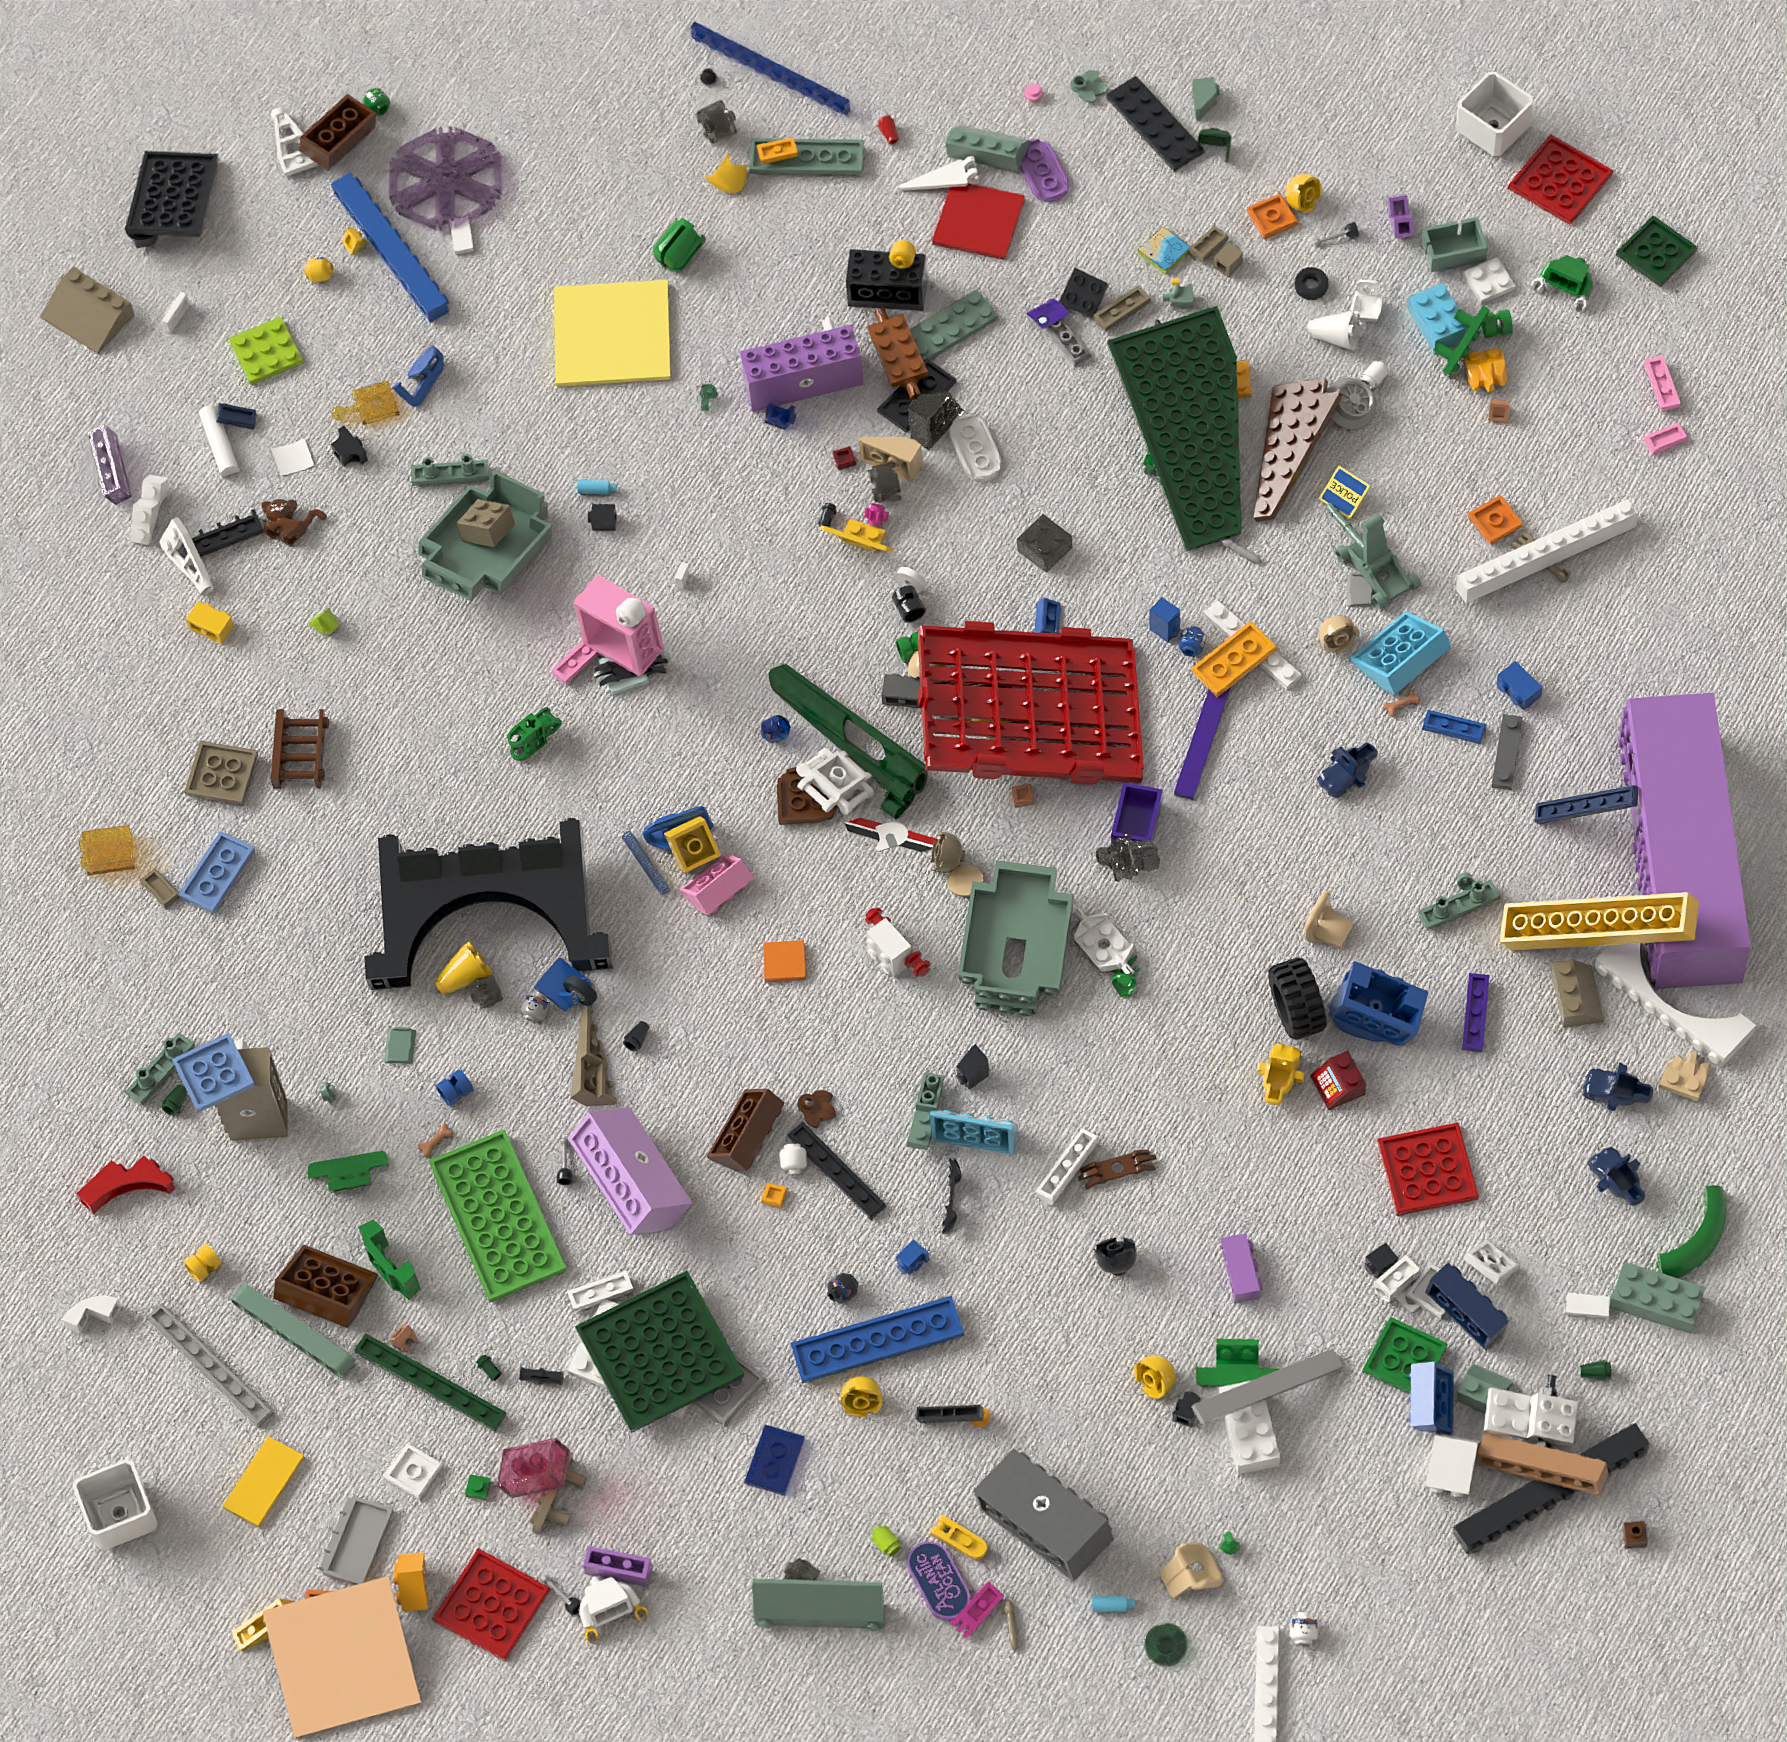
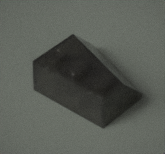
M947 391L922 394L916 400L911 401L908 406L911 439L918 441L921 446L930 450L951 427L952 422L965 412L951 393Z

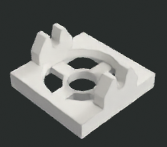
M1487 1240L1466 1253L1463 1258L1469 1266L1472 1265L1494 1282L1497 1288L1504 1285L1509 1276L1519 1266ZM1482 1256L1484 1258V1262L1479 1260L1478 1257ZM1488 1258L1494 1259L1497 1263L1491 1262ZM1490 1266L1497 1268L1501 1273L1493 1271Z

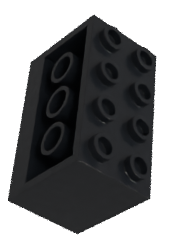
M850 249L846 274V291L849 307L879 309L883 307L893 310L924 312L928 281L926 254H915L912 265L901 269L895 267L890 262V252Z

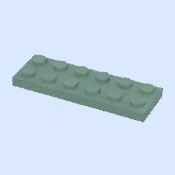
M751 138L750 174L862 175L864 140L794 139L798 157L761 165L757 145L783 139Z
M976 289L912 327L910 332L924 362L927 358L932 360L995 322L999 317Z

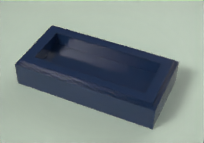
M219 403L216 422L254 430L257 410Z

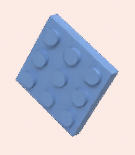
M229 1033L172 1059L198 1113L255 1087Z

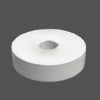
M900 567L895 574V580L902 587L914 586L917 593L922 592L926 585L925 579L913 569Z

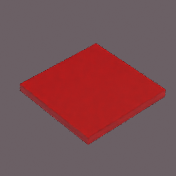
M1550 134L1508 184L1507 189L1571 226L1610 179L1614 170Z
M970 183L967 186L950 187L932 239V245L1005 260L1025 201V195Z
M1459 1122L1377 1138L1397 1216L1479 1199Z
M477 1548L432 1620L506 1662L551 1589Z

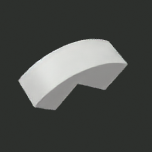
M110 1296L90 1297L74 1305L65 1314L62 1321L67 1329L81 1334L90 1316L113 1324L122 1306L118 1298Z

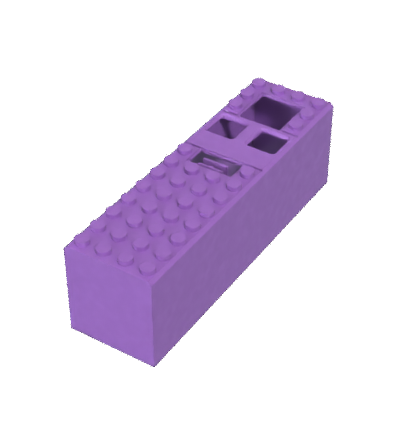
M1714 693L1626 700L1625 707H1622L1618 747L1623 750V753H1620V764L1625 765V771H1622L1623 783H1627V786L1635 785L1639 787L1637 807L1630 808L1635 842H1632L1633 855L1636 854L1634 867L1635 873L1638 872L1639 876L1637 878L1638 891L1641 890V895L1688 892L1699 900L1695 940L1645 943V945H1648L1649 950L1647 951V963H1651V970H1649L1650 982H1654L1656 989L1743 983L1751 945Z

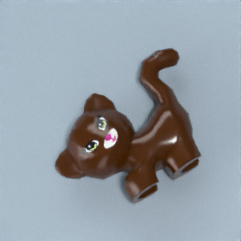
M275 499L272 502L265 501L261 505L267 519L271 521L264 526L266 535L272 539L280 535L281 541L288 546H292L297 539L306 533L308 526L313 521V517L317 516L321 520H326L327 518L323 511L314 509L308 512L305 520H292L294 511L297 508V501L293 499L288 501L285 499Z

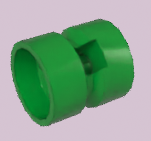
M1509 309L1497 311L1496 314L1490 312L1489 315L1491 317L1485 326L1482 325L1485 338L1496 337L1498 333L1501 336L1513 333Z
M918 631L911 634L910 638L903 636L895 640L903 663L910 662L913 654L918 651Z

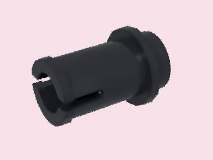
M825 503L822 506L823 512L818 522L820 527L821 525L830 527L833 515L837 513L834 504Z

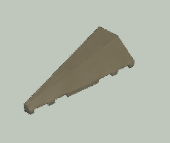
M587 1006L582 1010L570 1098L585 1106L614 1105L617 1103V1099L612 1096L611 1088L613 1084L607 1077L606 1070L608 1065L602 1042L597 1039L596 1035L598 1027L592 1020L591 1014L593 1009Z

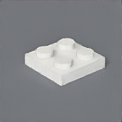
M1498 257L1463 272L1464 278L1481 304L1515 290L1514 282Z

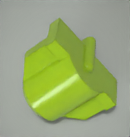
M327 608L323 613H319L314 617L309 625L310 628L314 627L319 633L330 635L340 626V623L331 612V609Z

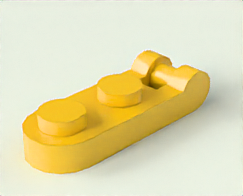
M944 1515L940 1516L937 1526L933 1527L929 1532L934 1538L943 1541L970 1559L980 1560L986 1556L987 1545L982 1538ZM945 1528L950 1529L947 1534L943 1532Z

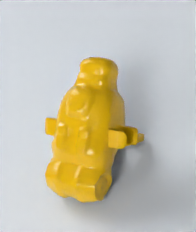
M1274 1044L1268 1057V1063L1259 1062L1257 1064V1073L1264 1075L1263 1086L1266 1090L1264 1099L1268 1104L1280 1105L1283 1097L1291 1091L1294 1082L1303 1083L1304 1072L1298 1071L1302 1053L1300 1049L1284 1044Z

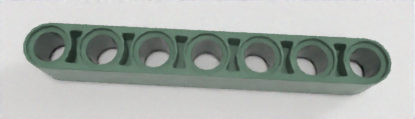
M243 1283L230 1299L240 1310L336 1376L343 1378L355 1363L354 1358L248 1284Z

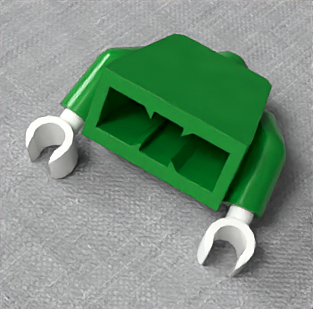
M1568 255L1549 261L1539 274L1540 278L1532 281V290L1535 286L1540 285L1538 293H1542L1544 290L1543 282L1545 281V283L1576 297L1580 295V298L1575 301L1574 309H1576L1578 304H1582V312H1584L1586 308L1585 299L1589 297L1593 286L1592 276L1588 272L1589 265L1586 264L1582 257L1575 259Z

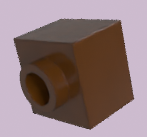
M1645 1521L1624 1522L1622 1530L1625 1549L1647 1547L1648 1539Z

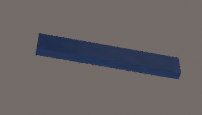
M1631 785L1536 803L1535 823L1544 824L1637 807L1639 787Z

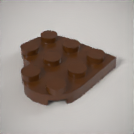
M797 767L787 769V772L778 778L777 803L779 825L815 823L834 818L837 805L826 813L814 798L805 790L802 791L797 787L798 783L805 778V776L801 777L797 773ZM810 784L823 797L829 800V798L823 792H821L814 784Z

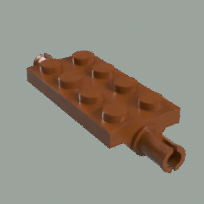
M880 308L881 314L879 309H876L874 315L878 322L868 325L867 330L892 388L896 386L904 387V389H907L912 402H916L915 395L919 401L922 398V394L917 386L918 381L928 376V371L904 315L889 319L885 308Z

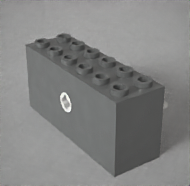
M1013 1448L973 1490L979 1508L1074 1582L1114 1540L1111 1532L1112 1528L1108 1522L1109 1518L1102 1511L1097 1512L1094 1510L1091 1503L1086 1499L1081 1500L1078 1498L1072 1488H1065L1061 1485V1481L1056 1476L1048 1475L1040 1464L1037 1463L1035 1465L1032 1463L1026 1453L1022 1451L1019 1453Z

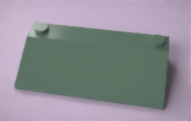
M752 1579L755 1625H759V1627L770 1628L772 1625L866 1628L869 1631H878L879 1628L884 1629L886 1603L883 1582Z

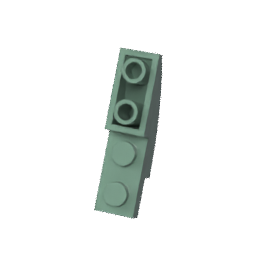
M924 1072L907 1147L928 1150L930 1139H932L930 1111L939 1110L944 1075Z

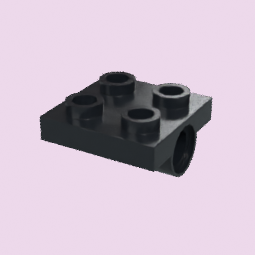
M1074 267L1059 303L1093 318L1107 291L1109 283Z

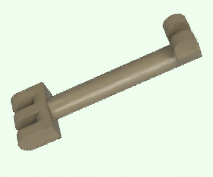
M1525 532L1522 534V537L1517 539L1518 543L1513 542L1511 547L1518 549L1535 541V539ZM1554 564L1546 567L1563 583L1571 575V570L1568 567H1565L1563 571Z

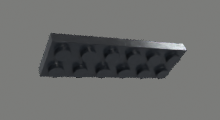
M1136 75L1106 94V99L1173 172L1204 153V148Z

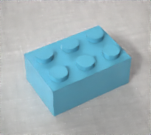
M1444 283L1409 297L1408 311L1432 351L1438 342L1448 347L1461 342L1468 327L1453 318L1459 308Z

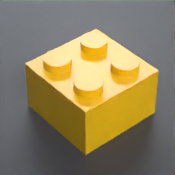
M701 816L664 833L677 864L684 873L721 856L709 827Z

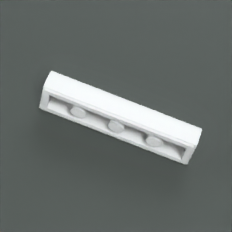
M208 405L203 407L199 411V415L221 478L240 472L224 425L216 422L217 406Z
M1083 1128L1079 1131L1035 1191L1036 1195L1043 1202L1049 1205L1054 1204L1099 1143V1137Z

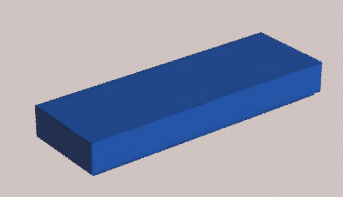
M1427 710L1422 730L1481 744L1486 724Z

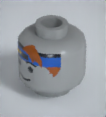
M535 992L534 995L528 994L521 1007V1012L524 1015L523 1018L533 1023L544 1021L551 1006L550 1002L546 1000L547 996L539 992Z

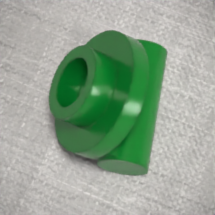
M1225 1532V1541L1220 1543L1219 1548L1226 1554H1235L1241 1549V1544L1235 1540L1231 1532Z

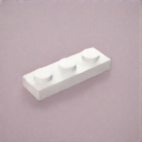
M627 1271L567 1291L574 1313L598 1305L601 1301L612 1300L634 1292Z

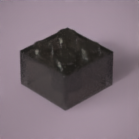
M1044 514L1017 538V551L1045 573L1072 549V535Z

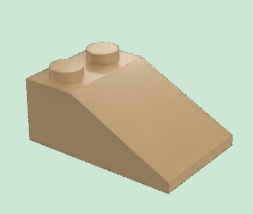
M860 437L859 439L861 461L907 481L913 482L923 465L921 444L914 439L906 437Z

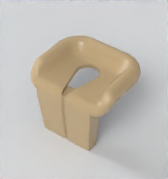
M1324 891L1306 921L1304 939L1310 943L1319 941L1342 949L1354 927V923L1333 912L1330 904L1331 894L1328 891Z
M1198 1542L1179 1545L1175 1550V1556L1159 1572L1172 1599L1180 1597L1190 1589L1218 1588L1223 1582L1222 1573L1211 1552L1205 1545ZM1198 1562L1202 1565L1204 1572L1191 1570L1189 1565Z

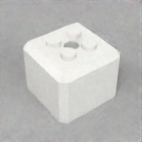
M1488 72L1458 102L1457 131L1491 155L1501 156L1530 127L1533 105L1532 96L1498 73ZM1490 124H1496L1498 127L1494 129Z
M125 1459L75 1480L73 1484L74 1492L89 1532L99 1549L105 1551L155 1531L158 1522L133 1461ZM124 1509L125 1514L122 1517L116 1518L114 1516L116 1510Z

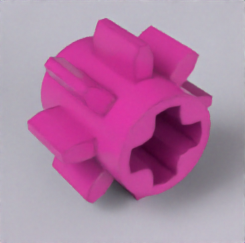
M872 503L870 508H865L864 518H868V524L882 526V522L888 520L889 512L884 511V505Z

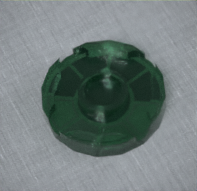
M1171 1623L1158 1624L1151 1628L1145 1637V1652L1148 1658L1160 1666L1178 1664L1187 1652V1639L1184 1631Z

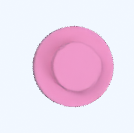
M1037 84L1028 85L1024 91L1025 97L1030 102L1039 101L1043 96L1042 87Z

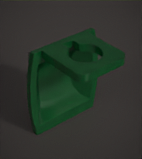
M1219 128L1201 129L1197 142L1204 145L1227 147L1225 162L1228 163L1231 144L1230 133L1219 130Z

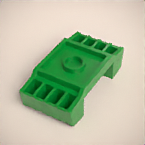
M375 1220L359 1226L358 1229L360 1230L359 1232L361 1233L369 1261L393 1291H399L410 1300L421 1289L411 1263L407 1261L399 1268H396L391 1259L387 1260L385 1258L383 1249L389 1246L384 1229Z

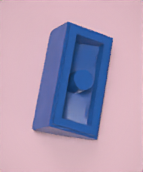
M1045 597L1037 603L1036 633L1059 634L1061 603Z

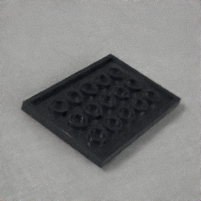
M144 151L125 226L126 234L201 237L219 162L218 154Z

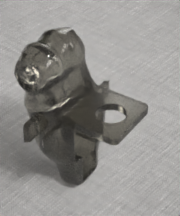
M1123 834V839L1117 838L1116 842L1107 847H1099L1096 850L1097 862L1100 865L1110 867L1116 882L1123 878L1131 880L1132 875H1138V871L1149 872L1159 869L1160 857L1158 856V848L1151 840L1131 841L1130 835Z

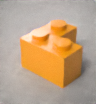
M424 1552L398 1555V1563H394L395 1572H393L394 1585H398L399 1592H396L397 1605L401 1604L402 1612L428 1609L427 1569Z

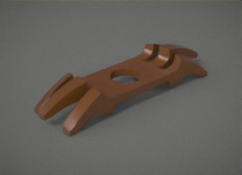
M1134 1150L1132 1153L1105 1161H1094L1080 1168V1173L1083 1174L1078 1178L1080 1181L1098 1176L1085 1184V1188L1089 1189L1097 1184L1106 1183V1181L1134 1173L1138 1174L1143 1171L1156 1170L1154 1165L1141 1163L1156 1160L1157 1158L1156 1155H1148L1150 1154L1149 1150ZM1119 1162L1124 1168L1121 1172L1117 1173L1111 1169L1112 1165Z

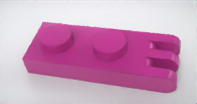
M987 1581L950 1625L955 1627L960 1622L961 1625L956 1631L961 1633L966 1627L968 1630L964 1633L963 1637L967 1639L1004 1595Z

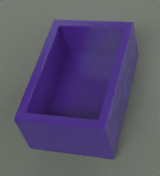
M1123 782L1111 832V846L1151 853L1163 802V789Z

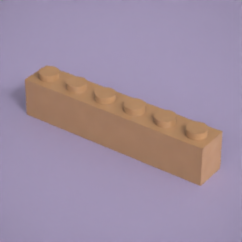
M1485 1433L1476 1452L1479 1466L1600 1495L1609 1476L1606 1462L1600 1459L1587 1458L1579 1454L1563 1452L1559 1449L1542 1447L1538 1444H1529L1518 1439L1504 1438L1497 1434Z

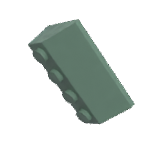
M959 125L951 128L945 145L948 157L965 160L969 156H974L975 163L1019 171L1031 140Z

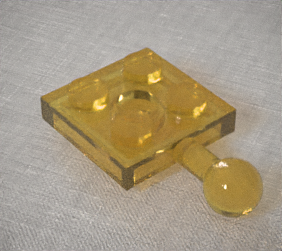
M388 380L352 390L355 405L345 408L335 406L331 410V416L336 421L343 420L348 414L358 412L363 425L400 415ZM374 400L380 401L379 405H372L370 403Z

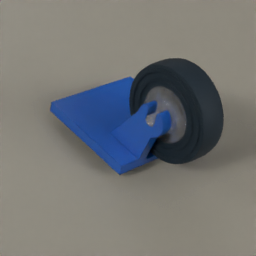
M560 957L556 959L534 986L537 991L546 995L549 1000L565 1012L573 1003L577 1004L579 1002L585 1006H591L597 999V994L592 988L591 981Z

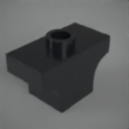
M343 425L338 429V439L331 443L332 452L343 466L351 462H358L363 465L368 461L365 449L362 447V442L357 436L354 437Z

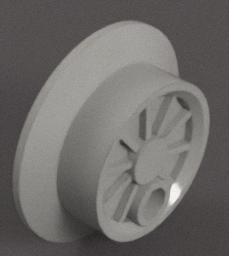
M1347 377L1336 380L1328 387L1327 393L1339 391L1342 394V399L1330 418L1334 423L1346 429H1360L1371 422L1376 413V399L1367 384L1358 379Z

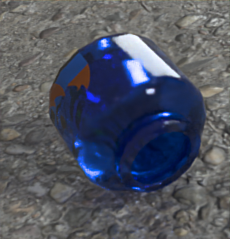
M774 715L762 722L761 735L769 743H777L789 736L790 723L783 716Z

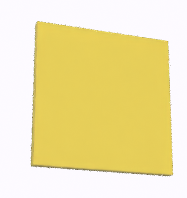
M668 280L554 287L556 387L671 380Z

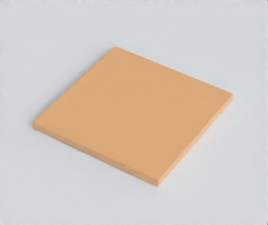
M389 1576L262 1611L294 1738L421 1703Z

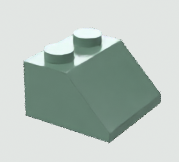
M1473 1364L1459 1387L1456 1401L1486 1414L1488 1390L1496 1388L1509 1391L1513 1381Z

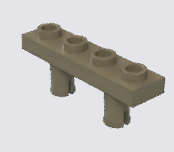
M566 1450L564 1455H559L555 1467L558 1468L556 1474L551 1473L547 1482V1486H550L547 1494L542 1493L538 1503L542 1506L539 1512H534L530 1521L533 1524L532 1532L540 1535L545 1521L548 1520L566 1527L570 1519V1514L553 1508V1503L562 1483L567 1482L583 1489L586 1482V1476L570 1470L569 1466L574 1455L571 1451Z

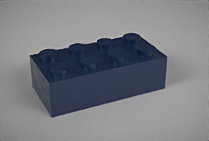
M1447 1263L1430 1279L1425 1293L1445 1310L1485 1351L1504 1334L1509 1323L1507 1315L1502 1310H1497L1486 1295L1478 1292L1476 1285L1470 1280L1467 1281L1456 1266Z

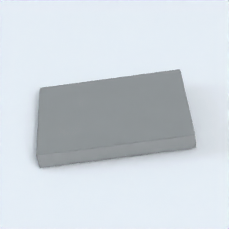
M735 1354L734 1356L745 1377L694 1402L724 1427L766 1381L764 1376Z

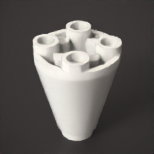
M1349 311L1309 320L1307 327L1308 335L1348 350H1357L1358 339L1363 335V326L1359 322L1360 312Z

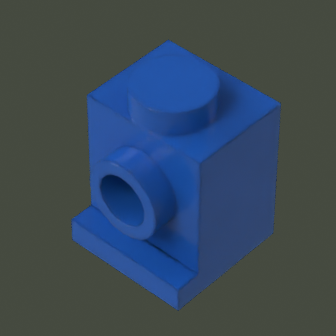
M913 1239L896 1256L897 1268L903 1274L910 1275L913 1271L920 1269L923 1261L926 1263L929 1261V1252Z

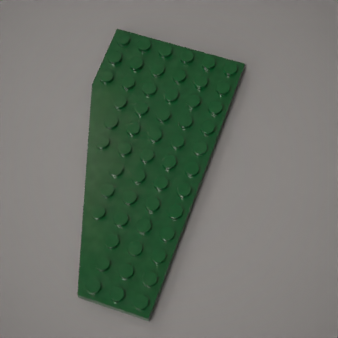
M1214 306L1108 340V347L1185 551L1241 534L1237 356L1218 307Z

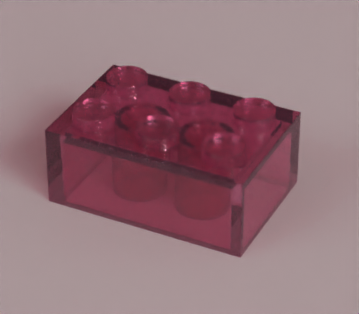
M557 1438L503 1449L497 1487L510 1498L563 1488L570 1449Z

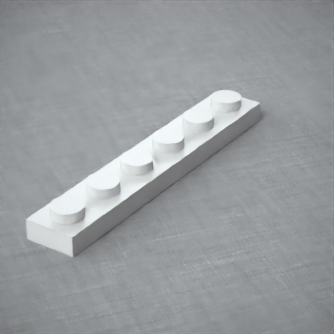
M1218 600L1203 613V616L1228 638L1245 626L1241 620ZM1276 651L1259 664L1260 667L1287 690L1301 679V673Z
M1257 1626L1254 1742H1276L1279 1627Z

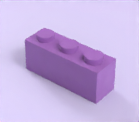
M1246 1233L1221 1238V1248L1234 1302L1259 1299L1263 1286L1261 1278L1256 1276V1271H1258L1257 1261L1252 1259L1251 1252H1254L1252 1241L1247 1240Z
M588 1546L583 1563L586 1575L601 1576L605 1579L613 1577L615 1581L648 1587L653 1568L651 1558Z

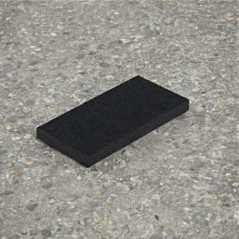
M928 358L924 361L928 376L921 378L917 385L922 394V398L919 401L915 395L916 402H912L907 389L899 386L877 408V412L905 433L957 383L956 378Z

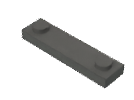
M1503 714L1492 788L1512 790L1523 720L1521 716Z

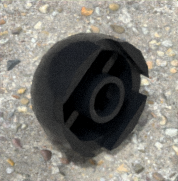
M1124 1237L1123 1241H1117L1116 1238L1104 1240L1098 1243L1096 1249H1094L1096 1262L1107 1273L1115 1276L1123 1275L1135 1264L1136 1244L1132 1239Z

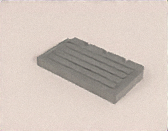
M353 1496L352 1499H344L339 1512L346 1516H337L332 1532L338 1535L330 1534L324 1551L330 1553V1555L322 1553L317 1568L323 1571L324 1576L358 1585L365 1583L394 1509Z

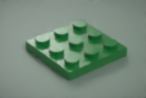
M1390 1317L1363 1367L1362 1373L1410 1394L1411 1381L1409 1376L1411 1365L1427 1362L1439 1364L1448 1343Z

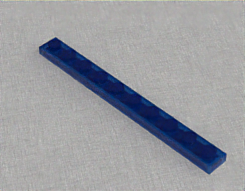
M695 21L690 26L691 37L695 41L708 45L712 50H718L726 57L733 58L742 65L749 66L755 69L756 72L763 73L772 80L785 84L789 89H794L805 97H810L819 104L832 108L837 113L847 116L850 112L849 99Z

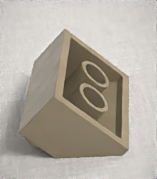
M1573 959L1553 962L1551 976L1563 1028L1604 1022L1592 965Z

